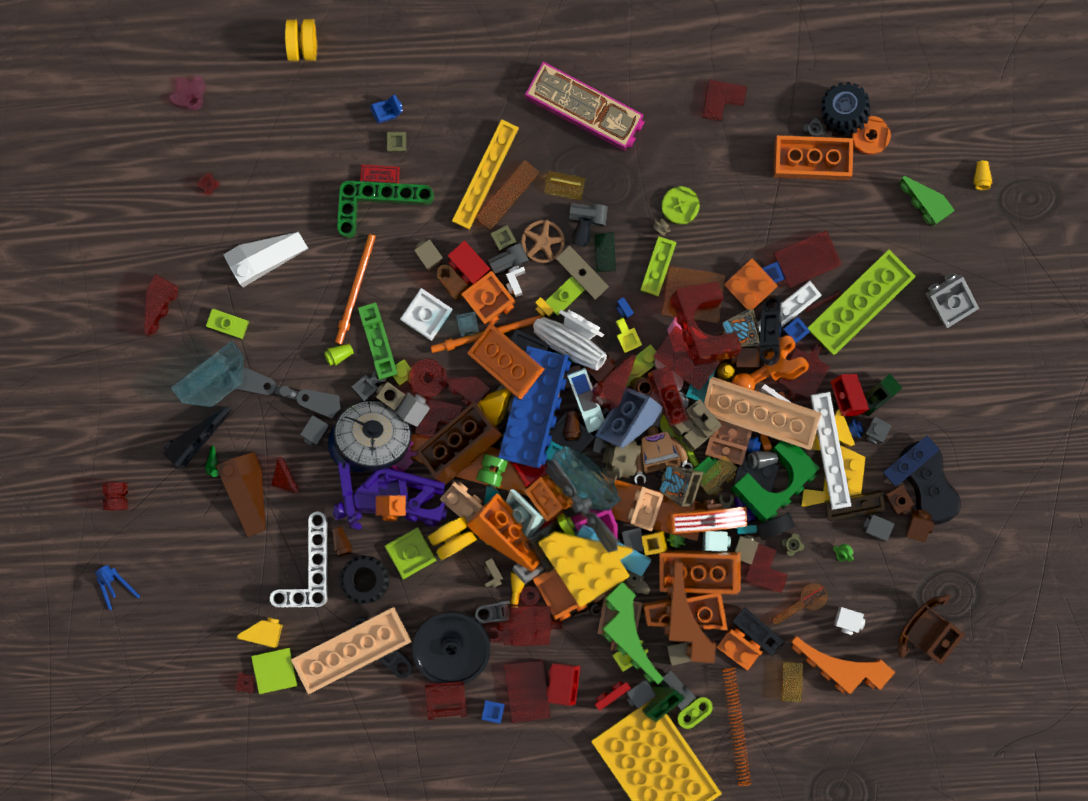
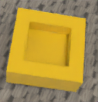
M541 297L535 302L537 306L535 310L542 317L546 315L549 318L554 313V310Z

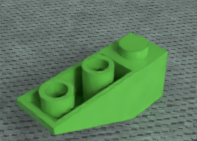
M906 176L901 178V189L904 193H908L911 196L912 204L916 209L922 211V217L927 224L935 226L955 211L944 195Z

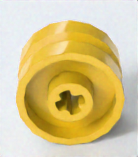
M297 19L286 20L285 46L289 62H298L300 60L301 49L305 61H316L317 38L314 19H304L301 31Z
M465 516L448 522L428 536L432 545L436 546L445 542V545L436 551L441 560L478 540L473 531H468L461 535L460 532L468 528Z

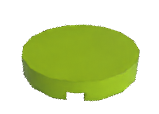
M683 186L669 190L663 197L661 204L665 218L671 223L678 225L693 221L700 207L695 192Z

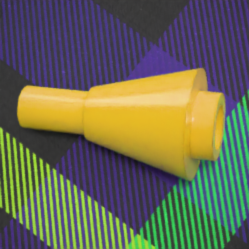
M722 363L716 370L717 377L727 382L731 381L735 376V368L729 363Z
M510 571L511 604L518 605L520 593L525 584L514 571Z

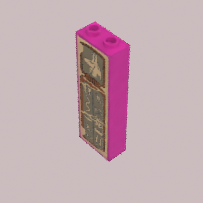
M545 62L541 64L525 94V99L623 151H626L627 147H632L636 139L633 137L635 132H640L645 123L642 120L644 115Z

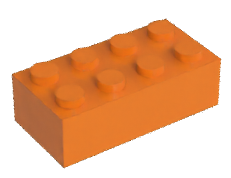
M776 136L774 140L773 178L849 181L852 177L853 138Z
M666 550L660 553V592H667L668 584H672V577L669 576V566L673 565V560H681L683 562V582L686 593L738 594L741 591V552Z

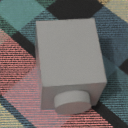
M408 393L397 408L396 413L404 421L418 427L430 407L425 403L426 399L419 394L414 396Z

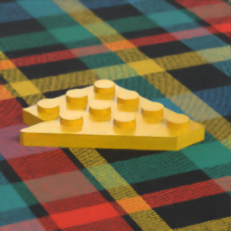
M553 532L538 542L580 607L630 577L620 560L634 552L632 547L618 545L617 551L608 553L598 540L560 532Z

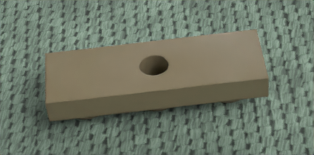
M570 245L556 258L594 300L609 288ZM579 271H585L586 275L580 276Z

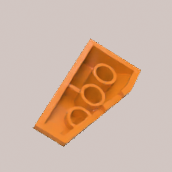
M496 493L473 516L467 526L481 540L533 572L541 562L542 557L531 539L526 538L522 531V524L517 523L512 515L514 511L511 506Z

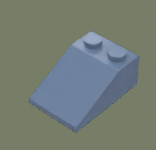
M624 387L595 436L623 449L654 424L663 407L651 397Z

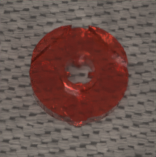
M422 359L411 366L408 373V383L413 393L419 394L422 397H433L441 392L446 385L447 375L445 369L438 364L439 362L434 359ZM424 373H428V376L432 377L429 383L423 380Z

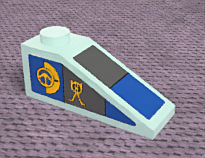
M583 368L567 374L588 433L600 429L604 422V417L586 369Z

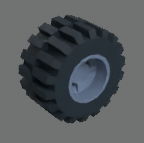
M842 82L838 83L837 87L835 85L831 86V91L827 90L822 98L823 119L826 126H830L831 131L837 130V134L842 135V132H845V135H850L849 132L857 133L858 128L862 130L864 123H868V117H870L868 94L865 93L862 87L859 88L858 84L854 83V85H851V82H846L845 85H842Z

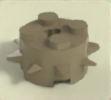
M635 440L631 441L623 449L611 443L606 444L602 463H606V468L603 469L604 474L612 475V483H615L617 477L628 478L630 475H635L637 470L635 465L636 457H639L641 447L636 444Z

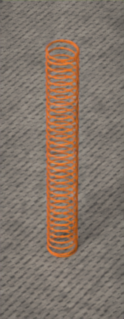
M726 668V669H722V670H723L722 672L735 671V670H732V669H736V668ZM731 673L723 674V675H734V676H736V674H731ZM731 677L723 678V679H734V680H737V678H731ZM730 680V681H725V682H723V683H730V682H736V681ZM734 684L724 685V687H725V686H736V687H738V685H734ZM733 688L724 689V690H736V691H738V689H733ZM727 692V693H725V694H736V695H738L739 693ZM736 695L726 696V698H728V697H738V698H735V699H739L740 697H739V696H736ZM735 699L726 700V701H738V702H740V700H735ZM730 703V704H726V705H738V706H740L741 704ZM734 706V707H729V708H727V709L739 708V707H738V706ZM740 709L733 710V711H728V712H740V713H742L741 711H738V710H740ZM737 714L728 715V716H740V717H742V715H737ZM736 721V722H730L729 724H732V723H742V722ZM739 725L730 726V727H742V728H744L743 726H739ZM739 729L730 730V731H742V732H744V730H739ZM738 732V733H733V734H730V735L743 734V733H742V732ZM742 736L732 737V738H744V739H745V737H742ZM741 740L732 741V742H744V743H746V741H741ZM741 744L732 745V746H744V747H746V745H741ZM740 747V748H735V749H733V750H736V749H745V748H744V747ZM744 751L734 752V753H746V754H747V752H744ZM743 755L734 756V757H746V758H748V756H743ZM746 766L735 767V768H748V769H749V767H746ZM745 770L736 771V772H748V773H750V771H745ZM744 777V778H738L737 780H739V779H750V778ZM748 781L737 782V783H743V784H746V785H751V784H752L751 782H748Z

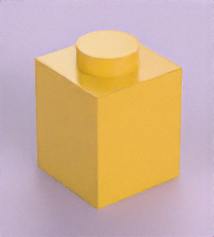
M664 530L641 536L645 556L668 550Z

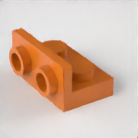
M549 476L540 477L525 490V493L547 522L551 521L562 510L568 509L571 506L567 496L560 492L556 483Z
M737 628L734 631L729 629L716 648L748 671L758 656L763 653L759 650L761 646L753 640L750 642L745 640V634Z

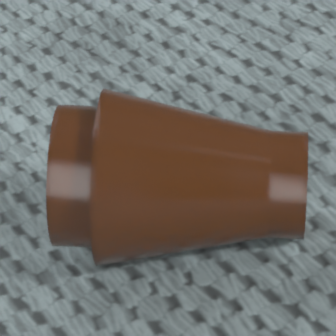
M577 411L567 412L563 430L566 440H579L580 435H582Z
M343 527L332 529L334 553L337 554V557L352 553V545Z

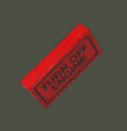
M362 165L360 182L399 184L400 167Z

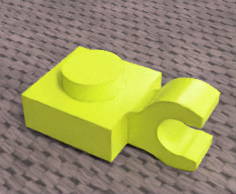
M624 318L616 321L621 331L617 338L624 353L642 346L635 328L629 330Z

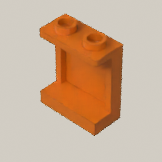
M555 568L533 579L555 620L559 618L562 621L571 616L569 612L576 609L578 612L587 607V604L582 607L579 606Z

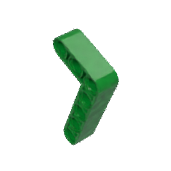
M345 181L341 184L339 191L338 231L346 239L352 238L355 235L358 202L429 205L434 200L433 190L427 185ZM347 187L354 188V192L351 195H345L344 191ZM366 188L373 189V193L370 196H364L363 191ZM385 189L392 190V194L389 197L382 196V192ZM404 190H409L411 192V196L408 198L401 197V193ZM423 191H428L430 193V197L428 199H422L420 198V194ZM346 206L353 207V211L350 214L343 213V209ZM348 224L352 226V229L349 233L342 232V227L344 225Z

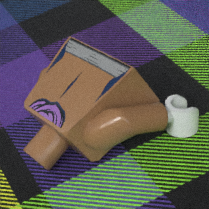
M651 426L647 429L648 436L642 438V444L639 445L641 447L640 455L636 457V484L638 476H642L644 483L646 482V476L643 474V471L647 474L666 469L667 466L684 467L687 464L690 469H693L692 464L687 462L688 456L684 445L675 437H670L668 432L659 433L656 426Z

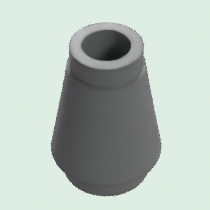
M753 451L748 454V465L751 469L758 470L777 463L778 456L776 452Z

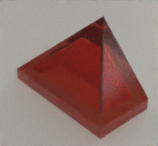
M277 458L272 486L299 493L300 490L284 458Z

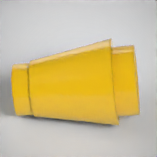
M978 161L973 184L977 190H988L993 183L988 161Z

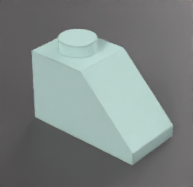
M703 532L702 551L727 552V548L731 547V536H728V532Z

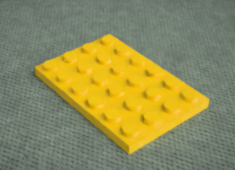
M655 697L591 741L632 801H713L722 794L669 716L666 714L659 721L654 722L644 714L642 709L653 701Z

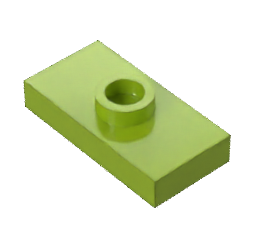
M571 276L545 302L554 310V314L558 317L560 310L564 311L585 289Z
M212 308L206 327L243 339L249 321Z

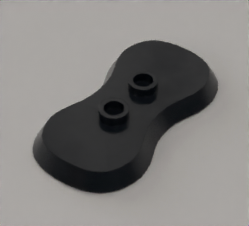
M919 442L913 443L907 446L905 449H903V451L900 453L899 459ZM939 450L907 477L915 490L917 511H927L931 515L934 525L952 520L961 508L959 494L945 477L943 456Z

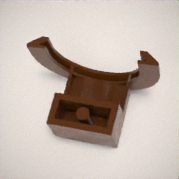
M943 594L929 599L913 614L899 636L898 656L904 658L910 649L906 646L908 640L933 661L942 665L965 635L952 623L946 621L932 610L937 605L944 606L951 598L950 595Z

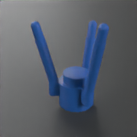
M106 565L95 572L98 577L96 580L100 585L108 610H112L104 585L107 586L112 597L115 598L116 594L110 584L115 580L113 576L136 598H140V595L117 573L115 568L111 569L109 565Z

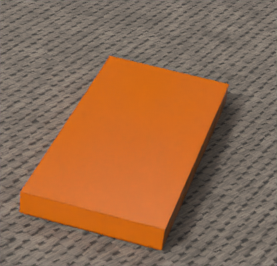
M491 323L467 353L519 399L524 397L544 371L540 364Z

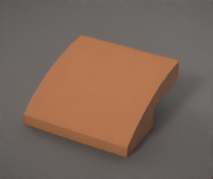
M717 419L722 426L710 436L705 455L743 465L753 431Z

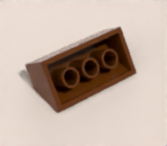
M473 402L417 449L416 453L433 477L446 485L503 435L482 409Z

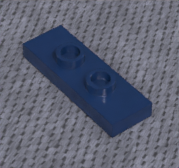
M927 435L885 470L883 474L894 487H897L940 449Z

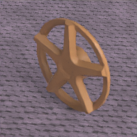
M548 220L532 223L526 228L522 236V247L526 255L539 263L555 260L564 248L565 239L563 232L556 224ZM544 224L539 235L529 231L536 225ZM549 225L559 232L560 237H550L548 235ZM526 236L535 241V245L529 251L525 245ZM561 242L558 253L553 256L550 245ZM541 249L545 252L548 259L541 260L532 255Z

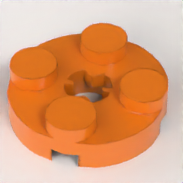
M876 116L868 117V123H864L862 130L858 128L857 133L852 131L854 147L867 155L881 153L889 144L891 132L884 123V120ZM874 131L873 134H876V138L869 140L866 134Z

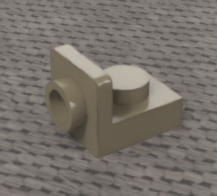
M491 558L485 562L487 566L484 568L488 576H493L494 579L484 585L486 588L490 586L493 589L502 584L500 580L503 579V576L494 559Z

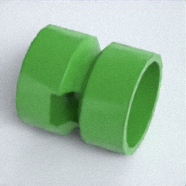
M484 454L481 463L483 468L479 469L476 480L500 487L503 478L501 473L505 472L508 461ZM491 466L496 467L495 472L490 471L489 468Z

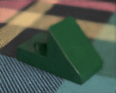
M652 687L657 698L642 710L647 717L657 722L682 702L685 697L674 688Z

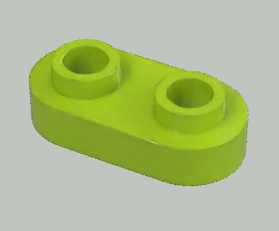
M705 697L697 698L679 712L677 717L679 725L685 729H690L697 725L712 712L713 705L711 701ZM701 703L706 705L705 710L699 709ZM685 715L691 717L689 722L683 720Z

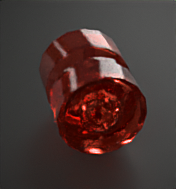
M102 483V494L106 496L103 499V510H128V499L125 497L128 494V483Z

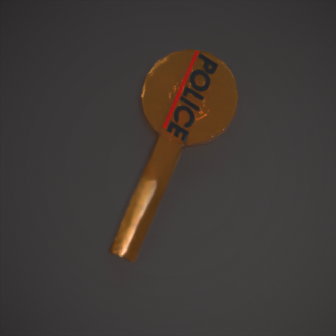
M817 583L806 585L801 591V600L771 619L774 625H777L804 607L810 610L822 608L827 602L826 589Z

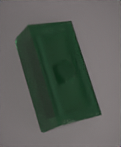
M614 232L595 234L597 272H616Z

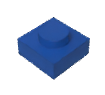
M778 261L762 268L775 283L785 279Z
M624 297L617 301L618 307H616V310L621 317L625 316L626 319H629L634 315Z
M799 317L783 329L787 336H791L794 339L795 344L810 332Z
M486 700L482 720L501 724L505 704Z

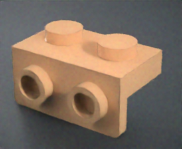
M642 487L641 490L637 489L634 501H637L635 509H630L627 518L631 520L630 524L652 531L664 494L646 489L645 487Z

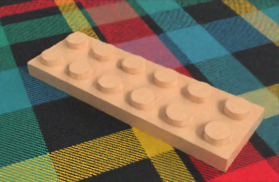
M715 377L710 378L704 401L705 406L716 419L811 450L822 414Z
M393 607L291 659L307 693L310 694L412 641Z

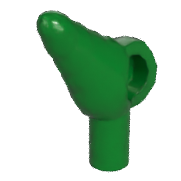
M211 445L205 465V472L207 475L217 477L219 475L216 467L218 461L215 447Z

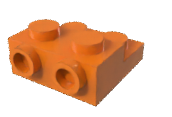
M492 271L461 294L485 326L488 323L495 324L499 320L498 316L501 313L507 314L515 308L513 306L515 300Z

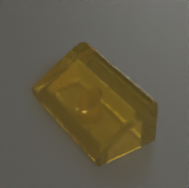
M548 171L544 193L582 200L585 178Z

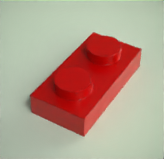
M619 681L611 687L613 691L608 694L604 692L595 698L597 702L594 704L599 711L631 689L626 681L624 683Z

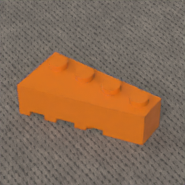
M694 593L686 595L692 615L700 628L728 630L721 594ZM670 598L642 604L645 621L648 626L665 627V623L669 621V615H666V605L670 604Z

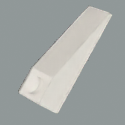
M299 232L241 244L223 255L239 284L245 287L304 252L308 247Z

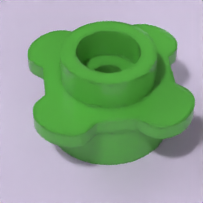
M670 534L669 539H666V541L670 542L669 546L681 548V545H686L684 543L685 537Z
M848 544L833 547V551L836 552V557L840 562H852L854 560L852 556L853 549Z

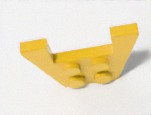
M816 434L811 450L820 451L818 435ZM840 445L849 496L861 494L865 457ZM824 477L823 491L803 489L802 507L825 503V501L830 500L826 477Z

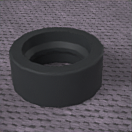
M790 513L758 525L757 531L761 540H765L794 528L795 524Z

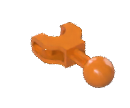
M784 336L781 338L780 358L776 364L771 366L765 365L750 375L747 373L737 374L731 383L755 390L756 384L770 375L774 381L779 378L795 379L808 370L809 364L802 357L786 360L787 355L795 348V341L791 336ZM769 352L765 358L773 357L774 353Z

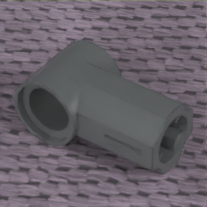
M571 203L569 220L579 221L580 217H587L591 219V225L606 226L608 206Z
M521 243L508 248L506 252L488 260L495 275L512 267L522 266L529 261Z
M671 670L662 676L663 680L660 684L663 687L674 688L685 697L677 705L681 710L696 699L688 687L683 685Z

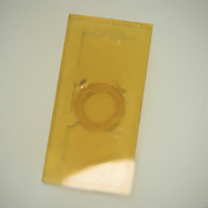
M783 662L781 701L801 702L803 663Z

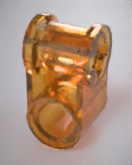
M442 265L438 268V280L450 296L457 301L469 286L451 266ZM444 270L446 272L447 270H449V278H442L441 271Z

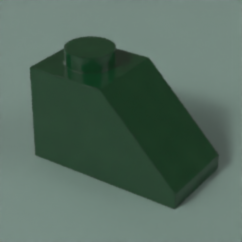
M891 374L887 375L864 394L869 408L865 412L867 416L875 412L902 389L901 385Z

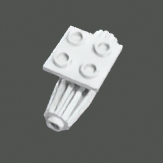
M560 310L559 313L565 316L564 324L546 317L538 318L534 322V333L552 349L562 355H569L568 358L596 371L605 363L606 353L590 340L596 335L603 337L604 334L599 331V326L589 322L571 310H568V312Z

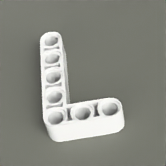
M313 512L308 520L309 589L275 590L270 595V602L273 606L319 607L326 604L328 600V519L324 513ZM317 515L323 518V523L320 526H316L313 522L314 517ZM317 534L323 537V542L320 545H316L313 541ZM316 554L323 556V562L319 565L315 564L313 560ZM316 573H320L323 576V581L320 584H316L313 580ZM317 592L323 595V601L319 604L313 599ZM278 593L284 595V601L281 604L275 601V596ZM297 593H301L304 596V600L300 604L294 600V596Z

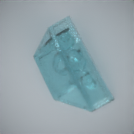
M231 341L176 383L171 389L183 404L212 407L242 384L244 355L235 343Z
M567 446L553 456L574 485L576 496L582 499L585 497L590 498L592 506L589 509L609 511L620 502L615 484L588 456L571 450Z

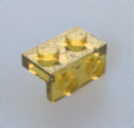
M722 456L702 476L700 486L708 496L712 494L715 496L723 489L721 485L725 481L730 482L737 475L735 471L738 468L726 456Z

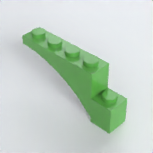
M620 582L604 597L607 601L605 605L612 612L615 610L617 612L601 628L604 631L602 635L609 642L613 640L618 645L616 649L623 656L627 654L632 659L630 663L637 670L641 668L645 672L643 676L651 684L653 682L659 684L663 677L647 658L637 634L633 609V599L636 595L623 582Z

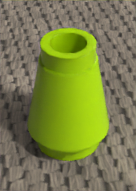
M349 343L328 348L324 352L329 366H336L354 354Z

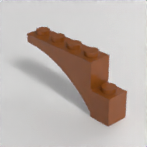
M673 560V565L669 566V576L672 577V584H668L667 595L670 596V604L666 605V615H669V621L665 623L664 634L667 635L670 641L690 642L686 647V656H689L691 662L714 663L716 643L714 640L707 638L695 621L684 590L683 562L681 560Z

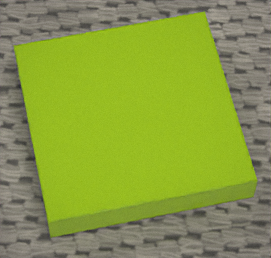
M418 527L385 545L402 579L437 561Z
M290 648L251 656L259 694L298 686L294 665L291 661Z

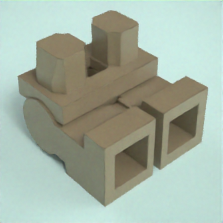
M700 399L668 423L678 437L684 433L686 434L681 441L691 452L696 450L722 426Z

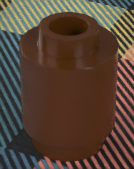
M636 377L630 382L629 388L649 396L652 393L653 385L647 378Z

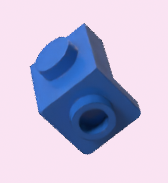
M392 95L388 100L370 106L377 124L395 119L403 112L402 104L396 95Z

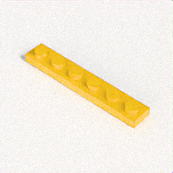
M501 119L452 220L453 223L470 230L519 127Z

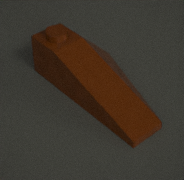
M256 453L245 454L216 465L247 537L265 531L262 468Z

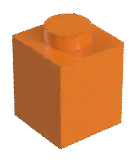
M376 496V516H405L406 496Z

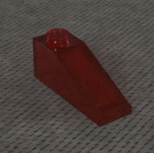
M633 354L625 358L593 386L591 401L610 411L619 406L636 355Z

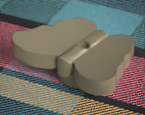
M627 570L630 577L625 579L624 584L630 586L629 589L632 592L648 595L650 588L643 580L644 575L641 577Z

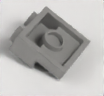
M953 273L946 276L945 282L940 285L939 283L931 285L928 288L929 291L925 293L933 310L937 312L946 328L979 309L964 277L959 274L955 275Z

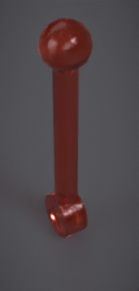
M835 291L833 295L807 307L805 311L809 312L835 297L839 298L841 292Z

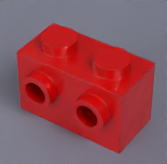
M465 240L448 255L450 260L448 264L455 271L458 269L462 273L460 277L467 285L470 283L472 285L491 271Z
M560 662L552 664L549 669L550 685L546 691L548 703L566 706L576 704L580 673L579 665Z

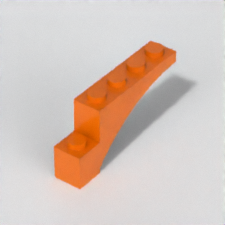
M794 636L789 641L793 644L791 648L799 655L803 653L807 657L806 662L813 668L819 667L822 670L820 674L828 681L832 679L836 683L835 687L842 694L845 692L851 694L864 678L867 679L865 683L874 690L876 687L881 690L896 673L881 659H877L875 662L846 661L817 651L797 636Z

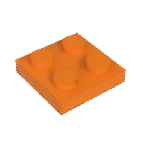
M753 258L724 284L747 310H753L778 287Z

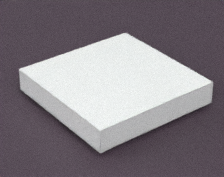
M421 288L400 320L432 341L453 309Z

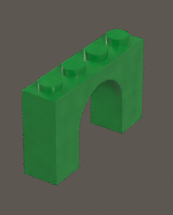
M781 440L770 450V452H776L778 460L788 473V485L783 492L771 493L766 491L749 473L743 476L730 489L762 523L767 519L769 521L774 519L778 515L776 511L780 507L785 508L791 502L789 498L793 494L797 496L804 489L802 485L806 481L810 483L817 477L816 472L820 468L799 446Z

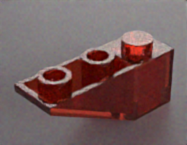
M155 274L146 290L144 334L149 337L157 332L160 326L158 324L160 319L167 315L170 302L174 301L179 293L177 291L179 287Z
M670 365L648 373L649 380L653 385L654 394L659 404L663 407L662 411L670 427L689 421Z

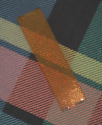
M524 160L477 215L476 219L491 231L536 178L539 171Z

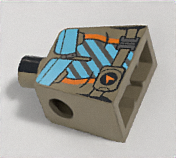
M748 309L722 323L724 331L715 334L718 345L728 342L730 349L760 346V330L754 310Z
M667 466L666 470L657 471L656 479L662 481L660 486L661 493L681 507H692L703 472L681 466Z

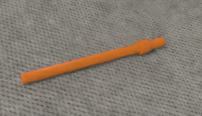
M368 234L343 318L339 321L337 327L339 330L335 343L340 345L343 343L346 331L349 330L351 314L376 236Z
M541 315L496 328L502 333H507L534 325L538 318L541 319ZM484 331L454 340L450 338L443 343L430 346L432 353L446 349L450 351L457 346L475 342Z

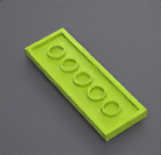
M888 250L808 327L810 333L834 356L916 276Z

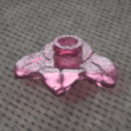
M198 75L192 82L178 77L176 82L177 92L170 95L172 102L177 106H186L190 110L201 108L203 105L202 95L206 89L202 77ZM196 98L197 103L191 104V100Z

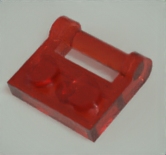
M464 682L425 685L428 720L460 715L461 717H467ZM460 703V708L434 710L433 708L434 705Z

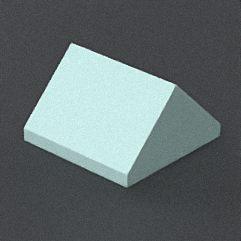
M514 489L510 490L506 502L514 511L512 515L517 523L522 524V531L526 538L530 539L546 520L521 494Z

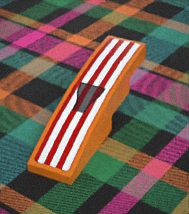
M744 506L673 513L670 514L671 533H690L747 526V509Z

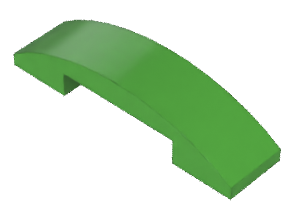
M377 303L359 307L358 310L379 380L398 375Z

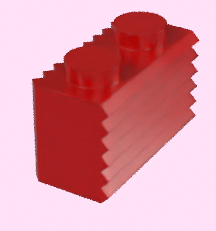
M842 374L831 380L830 384H832V391H834L835 398H837L836 401L838 402L837 405H839L841 416H859L869 410L857 374Z

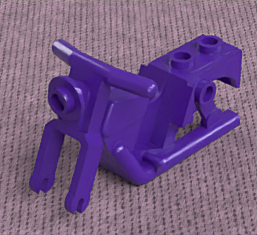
M345 462L346 468L343 469L342 463H339L338 469L344 505L342 502H339V505L335 504L332 514L336 516L335 520H340L347 516L349 527L360 530L362 525L357 521L361 519V513H376V496H406V512L404 516L406 520L412 522L417 520L423 521L425 525L431 527L439 526L441 520L445 521L447 510L444 509V502L436 509H421L428 500L433 498L434 494L443 496L445 483L387 468L374 471L358 490L352 494L350 465L348 462ZM407 487L422 490L408 504Z

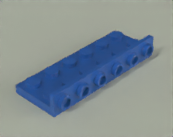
M527 346L526 353L540 364L544 371L522 399L514 396L499 458L540 469L541 465L545 466L547 454H544L545 447H549L552 435H549L550 427H555L557 417L554 416L555 409L560 407L562 398L558 396L560 390L564 391L567 379H563L565 371L569 372L571 361L568 360L569 355H561Z

